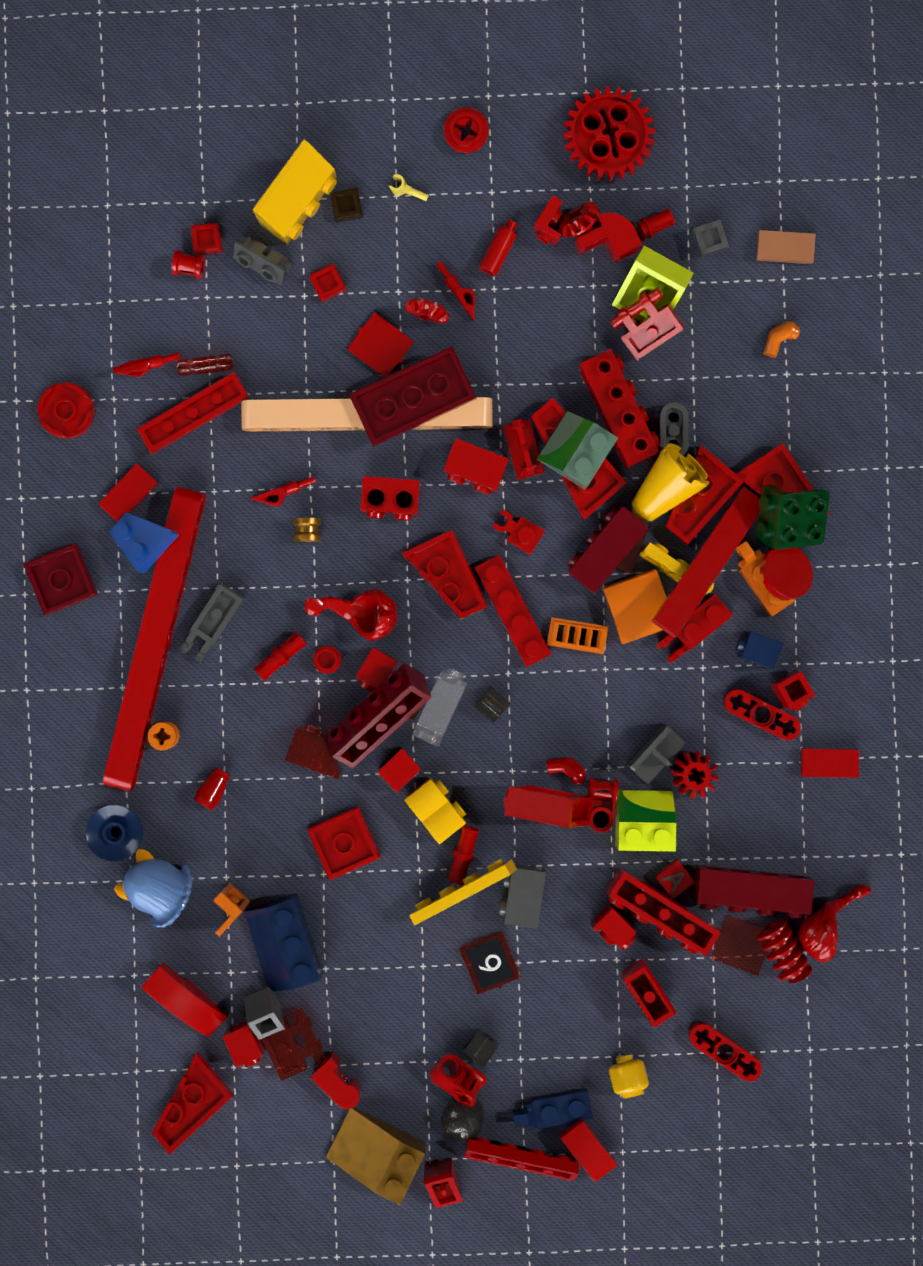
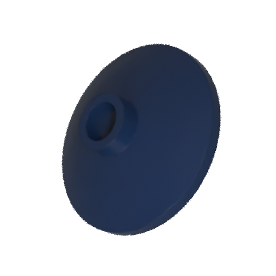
M108 805L100 808L90 817L86 826L88 846L95 855L107 861H121L130 857L139 848L143 837V828L138 816L132 810L122 805ZM113 827L120 828L121 835L119 837L113 835Z

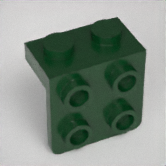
M773 484L763 485L762 496L759 500L760 515L756 528L757 539L774 550L822 544L825 539L830 493L825 489L786 492Z

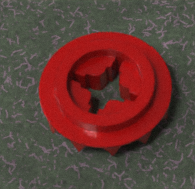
M460 108L453 111L446 119L444 136L447 144L456 152L470 154L476 150L479 151L484 143L487 142L489 134L488 122L483 114L476 109ZM471 121V132L474 135H467L462 141V132L458 128L465 129Z
M586 202L585 204H580L560 221L559 233L564 238L575 237L584 233L595 223L600 209L596 203Z
M413 298V300H407L405 304V310L409 314L430 323H447L450 316L443 306L426 299Z

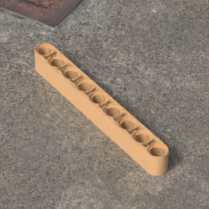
M477 397L476 400L412 430L492 428V398ZM351 399L241 401L243 431L365 430Z

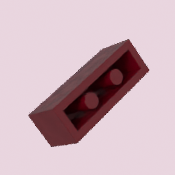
M624 506L619 510L613 508L603 520L607 523L601 532L595 530L585 541L589 546L583 554L577 551L567 563L571 567L567 573L593 594H595L649 529L647 525Z

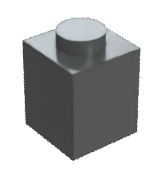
M270 987L244 997L247 1024L259 1040L285 1029L281 1003Z

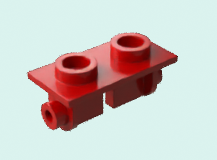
M519 419L512 421L511 424L504 425L503 430L517 481L545 473L542 463L537 460L540 454L530 419L523 421Z

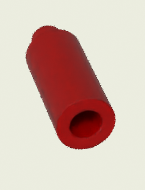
M508 219L504 227L499 226L478 267L481 271L493 277L497 276L517 237L514 233L518 225L516 222Z

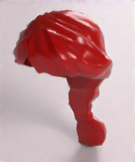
M376 588L365 590L361 594L356 595L352 600H342L340 597L330 595L326 598L307 597L304 603L306 613L311 616L319 615L326 608L335 611L338 616L350 622L353 628L370 642L389 635L398 619L396 603L383 590Z
M865 884L858 885L848 894L824 902L818 911L807 917L800 924L798 939L804 951L819 962L825 963L834 958L838 942L836 914L852 901L869 895L871 887Z

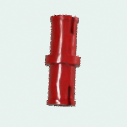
M295 631L279 647L274 646L271 649L272 653L253 669L266 681L283 664L285 666L290 663L288 660L306 646L307 643Z
M468 825L462 826L457 848L453 849L452 855L454 859L447 878L448 881L464 885L462 880L466 877L470 861H473L475 857L473 850L480 832L479 829Z

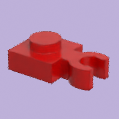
M501 510L500 514L506 517L507 524L499 526L494 523L492 527L498 532L507 531L510 533L506 541L531 555L545 530L522 516L516 523L509 512Z

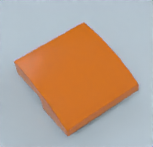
M656 569L602 587L619 640L622 644L663 631L651 622L667 598Z

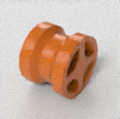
M169 721L156 723L148 732L150 745L160 751L174 747L180 738L178 727Z

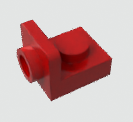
M554 195L537 219L533 231L537 233L535 236L541 242L547 245L552 243L557 246L561 234L549 226L555 227L563 215V212L560 211L563 201Z

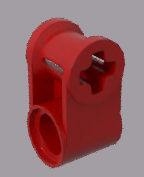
M589 777L587 796L593 797L589 826L597 832H607L614 824L619 787L618 779L602 781ZM597 789L609 790V791H608V792H602V791H597ZM599 811L607 814V822L603 826H595L593 823V816Z
M453 1054L443 1056L430 1069V1078L435 1085L452 1095L459 1103L469 1107L474 1106L476 1103L475 1097L480 1087L485 1086L487 1082L484 1074ZM443 1065L449 1069L450 1076L444 1073Z

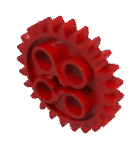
M606 86L603 95L595 88L593 98L585 93L583 96L584 104L576 100L574 104L576 111L569 110L567 117L571 121H565L564 128L568 132L563 134V140L571 142L565 145V151H574L570 156V162L579 160L578 171L584 167L588 168L586 177H590L593 172H596L597 181L601 180L603 174H607L609 182H612L614 174H617L620 180H623L625 170L629 174L634 175V165L640 168L644 165L641 157L649 158L651 152L647 148H652L655 142L649 138L654 136L656 129L649 128L654 118H645L649 108H639L641 98L636 99L634 102L631 101V91L624 97L621 96L620 87H618L615 94H611L609 86ZM600 111L605 112L606 124L609 134H614L612 144L613 148L615 149V152L618 155V158H615L613 156L612 145L609 135H604L606 124L602 115L600 114ZM620 112L624 115L625 120L615 121L611 114ZM590 120L595 121L598 128L590 130L585 127L584 123ZM629 139L633 142L634 146L628 149L621 146L620 140ZM601 147L606 150L607 155L598 157L593 153V149Z

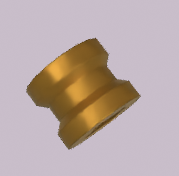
M293 518V525L296 527V533L293 535L294 542L321 541V535L319 534L321 518Z

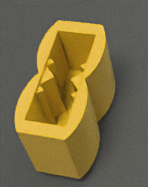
M430 777L407 795L404 801L440 845L466 824L463 818L466 812L457 801L453 804L446 797L449 791L440 779L434 782Z

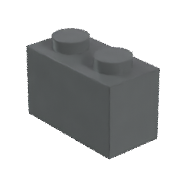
M515 864L517 870L505 877L503 881V887H507L508 890L506 899L501 898L499 915L504 916V924L538 929L546 877L545 868Z

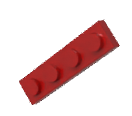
M233 372L137 428V431L150 453L155 454L250 397L236 373Z
M497 555L474 567L525 666L528 667L550 656L551 653L501 556Z
M475 1137L473 1140L469 1139L464 1152V1158L570 1181H574L579 1174L580 1163L574 1162L569 1156L557 1155L555 1158L546 1156L544 1151L530 1149L527 1152L518 1150L516 1145L502 1143L499 1146L490 1144V1140L481 1137Z

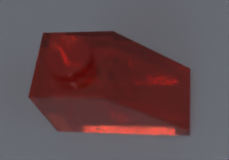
M305 724L304 728L297 727L285 761L339 779L342 775V769L338 761L332 757L326 736L320 734L321 729L309 724Z

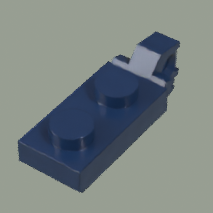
M587 1088L532 1098V1101L526 1102V1108L513 1110L515 1127L530 1124V1129H541L577 1122L581 1118L583 1120L593 1119Z

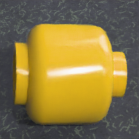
M632 1054L617 1057V1064L609 1068L614 1093L622 1095V1099L645 1094L644 1089L648 1087L649 1080L644 1062L640 1059L633 1060Z

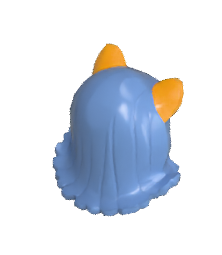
M138 849L136 852L137 863L128 869L123 882L117 884L114 890L120 898L128 900L139 911L151 914L150 923L157 928L166 927L181 915V911L184 910L189 900L192 887L190 869L187 865H183L182 870H178L169 862L154 859L148 851Z

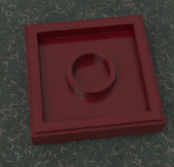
M73 543L23 564L44 616H49L99 595L78 543Z

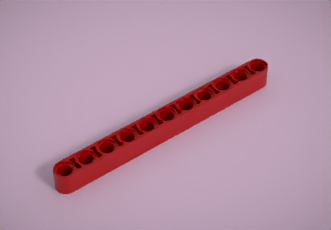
M177 486L172 497L165 528L178 532L179 536L156 562L103 777V784L132 792L137 781L205 506L206 494L203 492Z

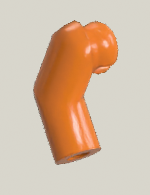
M786 321L771 329L763 354L776 358L782 341L798 338L800 334L799 326L792 321Z

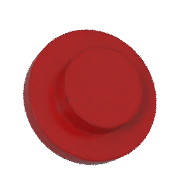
M332 646L320 647L313 656L315 668L324 674H330L338 670L342 661L340 652Z

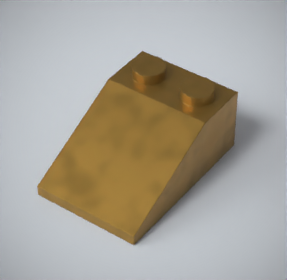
M353 1107L349 1109L326 1158L374 1193L401 1205L425 1156L426 1142Z

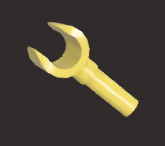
M393 175L394 180L402 183L398 188L389 185L394 195L401 196L406 193L427 201L428 194L407 185L401 175Z

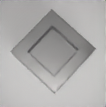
M721 220L695 227L692 230L700 258L726 250L729 247Z

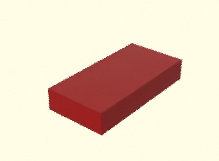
M136 463L98 505L118 522L126 512L131 514L159 483Z
M801 748L800 776L859 778V750Z

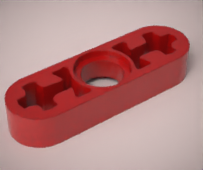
M729 690L723 697V706L726 711L780 739L789 741L795 739L800 734L801 725L796 717L743 690ZM740 694L741 702L750 705L751 700L754 701L748 710L747 717L744 716V713L747 711L746 709L739 706L732 709L731 697H737ZM761 706L766 707L769 711V718L763 723L757 722L754 718L755 710ZM776 713L779 714L776 718L777 720L787 723L789 720L791 721L792 732H786L783 735V728L773 724L772 729L769 728L775 720Z
M696 1021L689 1027L688 1037L693 1046L744 1081L751 1082L760 1077L762 1066L754 1054L705 1021ZM706 1029L705 1033L714 1041L712 1046L703 1038L697 1041L696 1031L703 1032ZM729 1044L732 1046V1054L728 1058H721L717 1055L720 1045ZM738 1055L746 1064L752 1061V1066L754 1067L752 1072L747 1070L743 1073L742 1065L736 1061Z

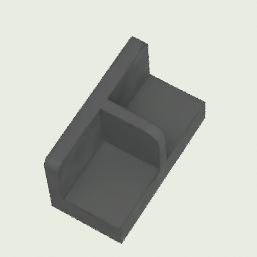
M664 723L626 765L649 784L665 766L671 764L669 761L686 742L670 726Z

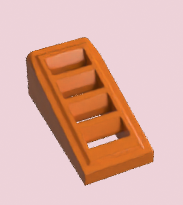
M551 617L547 645L604 654L608 626ZM559 624L564 625L562 642L556 641ZM570 626L575 627L573 644L568 643ZM581 629H587L584 645H579ZM593 630L598 631L596 647H590Z

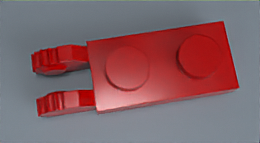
M716 594L710 596L695 609L677 636L682 645L672 651L666 658L669 663L674 662L687 650L693 649L733 616ZM667 634L655 645L660 650L668 646L674 638Z

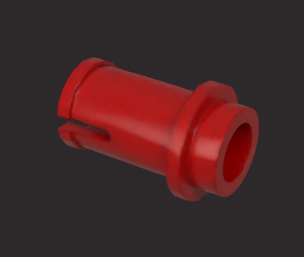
M666 208L664 211L647 219L645 217L641 218V222L637 223V229L643 239L647 237L651 239L654 236L653 234L675 225V219L670 209Z

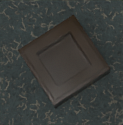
M358 188L330 193L336 223L363 218Z

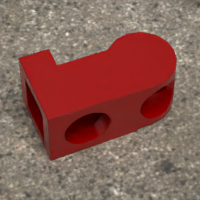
M332 1051L312 1071L310 1078L342 1109H352L359 1102L361 1087L356 1080L348 1078L338 1068L340 1058Z

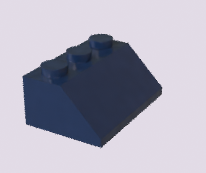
M298 894L243 911L267 986L272 991L293 990L321 980L323 970Z

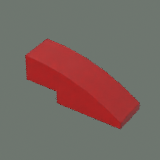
M165 962L141 986L147 994L169 1012L207 1037L228 1017L219 1006L188 978L184 980Z

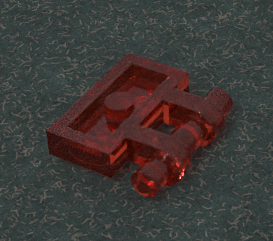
M302 1007L292 1012L296 1020L294 1024L289 1025L284 1015L285 1029L262 1039L281 1081L307 1070L308 1065L304 1058L312 1055L315 1064L325 1060L321 1050L323 1045L320 1039H316L311 1028L313 1025L309 1016L306 1017ZM299 1032L302 1033L307 1044L302 1048H299L294 1037Z

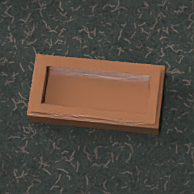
M759 230L757 233L756 261L812 264L814 262L816 234Z

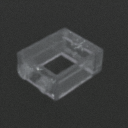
M451 668L447 672L441 670L431 692L432 698L427 701L414 729L413 736L439 747L467 685V681L463 680L464 674Z

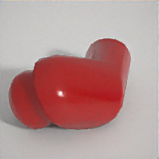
M564 757L546 760L548 774L564 772L570 777L571 783L575 785L584 783L586 771L573 758Z

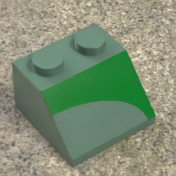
M567 411L537 460L585 490L618 437L596 423Z

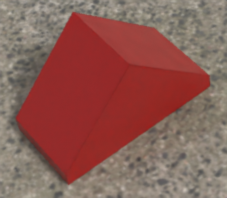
M452 1158L425 1165L424 1184L435 1208L463 1201Z

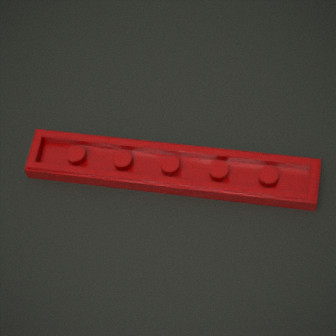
M745 487L740 489L651 622L673 638L679 635L760 514L759 497Z

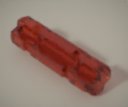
M221 354L217 358L213 355L192 358V361L188 359L177 361V370L181 376L191 375L192 372L202 374L218 372V369L222 371L233 369V359L230 354Z

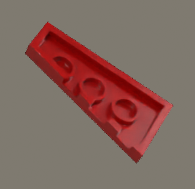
M554 398L550 399L531 416L545 446L566 414ZM606 458L585 490L560 475L583 521L627 483Z

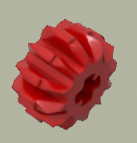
M700 751L694 752L693 760L690 754L685 752L683 753L684 763L679 759L674 761L676 765L680 766V769L670 770L672 775L679 776L672 781V785H681L678 791L681 795H684L689 790L688 795L690 799H695L697 790L699 795L705 798L706 792L704 788L707 787L711 791L715 790V787L710 784V780H719L718 775L711 774V772L718 769L717 764L708 765L711 757L705 755L701 759ZM693 768L701 771V776L697 775L699 777L697 781L688 777L689 774L692 775L690 771Z

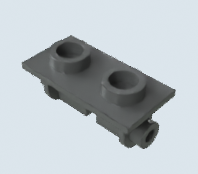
M242 236L239 242L235 241L234 260L241 266L261 274L267 281L275 282L280 286L283 285L285 273L288 274L293 266L289 262L288 257L281 255L273 249L267 256L263 255L267 250V246L251 236Z

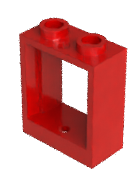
M534 785L510 786L504 796L506 816L566 828L590 824L593 804L592 796Z

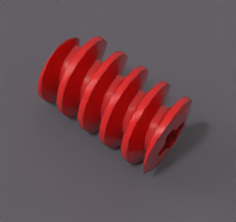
M781 918L765 926L756 938L758 941L767 940L761 946L763 951L772 949L766 957L769 961L777 959L772 968L773 970L782 969L777 975L778 980L787 979L789 983H796L807 978L812 973L813 968L808 964L806 955L802 954L803 949L801 945L797 944L798 939L792 934L791 926L787 925L788 920Z

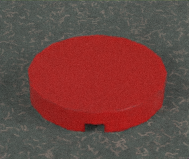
M62 382L48 387L42 393L37 405V413L39 414V421L42 427L51 435L62 439H72L84 434L92 426L95 417V404L90 394L81 386L70 382Z
M772 548L762 557L760 574L763 573L765 579L763 581L764 586L773 596L781 600H794L805 595L811 588L813 581L812 566L807 556L800 549L774 550Z

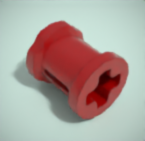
M175 250L172 259V275L186 274L201 280L205 272V255L199 254L194 256L182 254L181 250Z

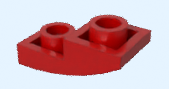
M582 1118L559 1135L569 1151L595 1182L618 1166L613 1156L600 1143L596 1134Z

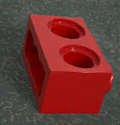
M363 476L361 512L367 513V518L383 519L384 514L395 515V520L412 521V516H418L420 480ZM374 491H380L384 494V501L378 506H373L369 503V495ZM408 493L412 496L413 501L409 507L402 508L397 505V497L400 494Z

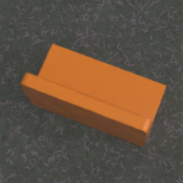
M231 883L213 900L229 915L215 933L220 937L250 903V900Z

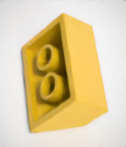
M303 140L253 208L259 224L287 245L291 239L296 240L303 231L304 226L302 224L307 217H313L318 211L320 199L324 194L328 195L334 189L337 180H335L337 178L335 169L307 141Z

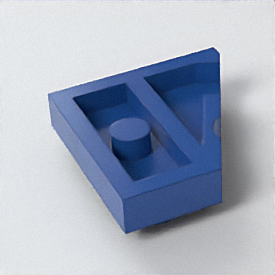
M127 512L109 531L137 572L146 573L179 536L178 532L167 529Z

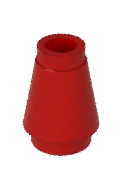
M216 767L195 791L196 796L193 800L213 811L216 805L219 806L231 775Z

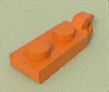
M747 541L740 543L735 549L742 561L737 563L740 568L739 572L768 615L772 617L795 602V599L789 601L781 600L773 596L765 588L763 573L760 574V564L764 554L759 549L754 552Z

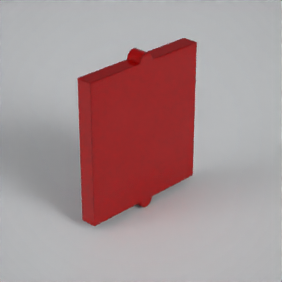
M374 312L365 326L358 329V335L347 350L385 378L392 373L398 363H403L402 358L414 344V341Z

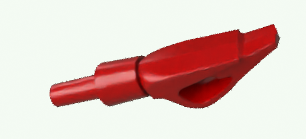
M439 261L436 266L445 278L444 283L454 293L465 311L470 315L472 321H474L476 302L474 291L470 288L461 287L455 275H451L443 262ZM465 294L471 295V305L466 303Z
M179 352L162 357L159 354L148 359L142 358L123 363L121 366L113 367V371L116 374L141 377L147 371L163 367L164 363L179 360L181 357Z
M313 476L299 482L294 480L281 487L250 498L251 500L277 507L284 502L286 495L300 492V488L316 483V479ZM269 496H278L277 502H270L266 499Z

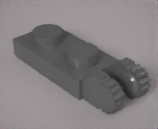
M220 583L191 627V633L180 650L186 654L192 649L197 637H201L206 642L198 651L195 660L202 663L212 646L216 645L246 598Z

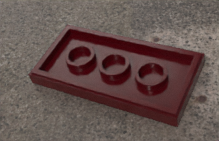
M453 346L349 394L373 447L477 399Z

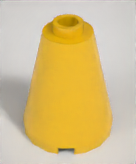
M669 443L662 449L632 501V511L641 521L655 520L709 484V481H705L708 475L703 467L690 454L686 457L681 455L679 451L682 448L675 444Z

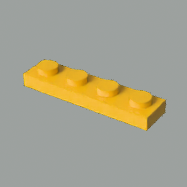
M499 859L486 867L488 872L479 876L475 872L462 880L464 885L456 889L454 885H451L440 891V898L432 901L428 897L415 905L417 910L409 915L414 926L511 875L517 870L513 860L511 859L503 863Z

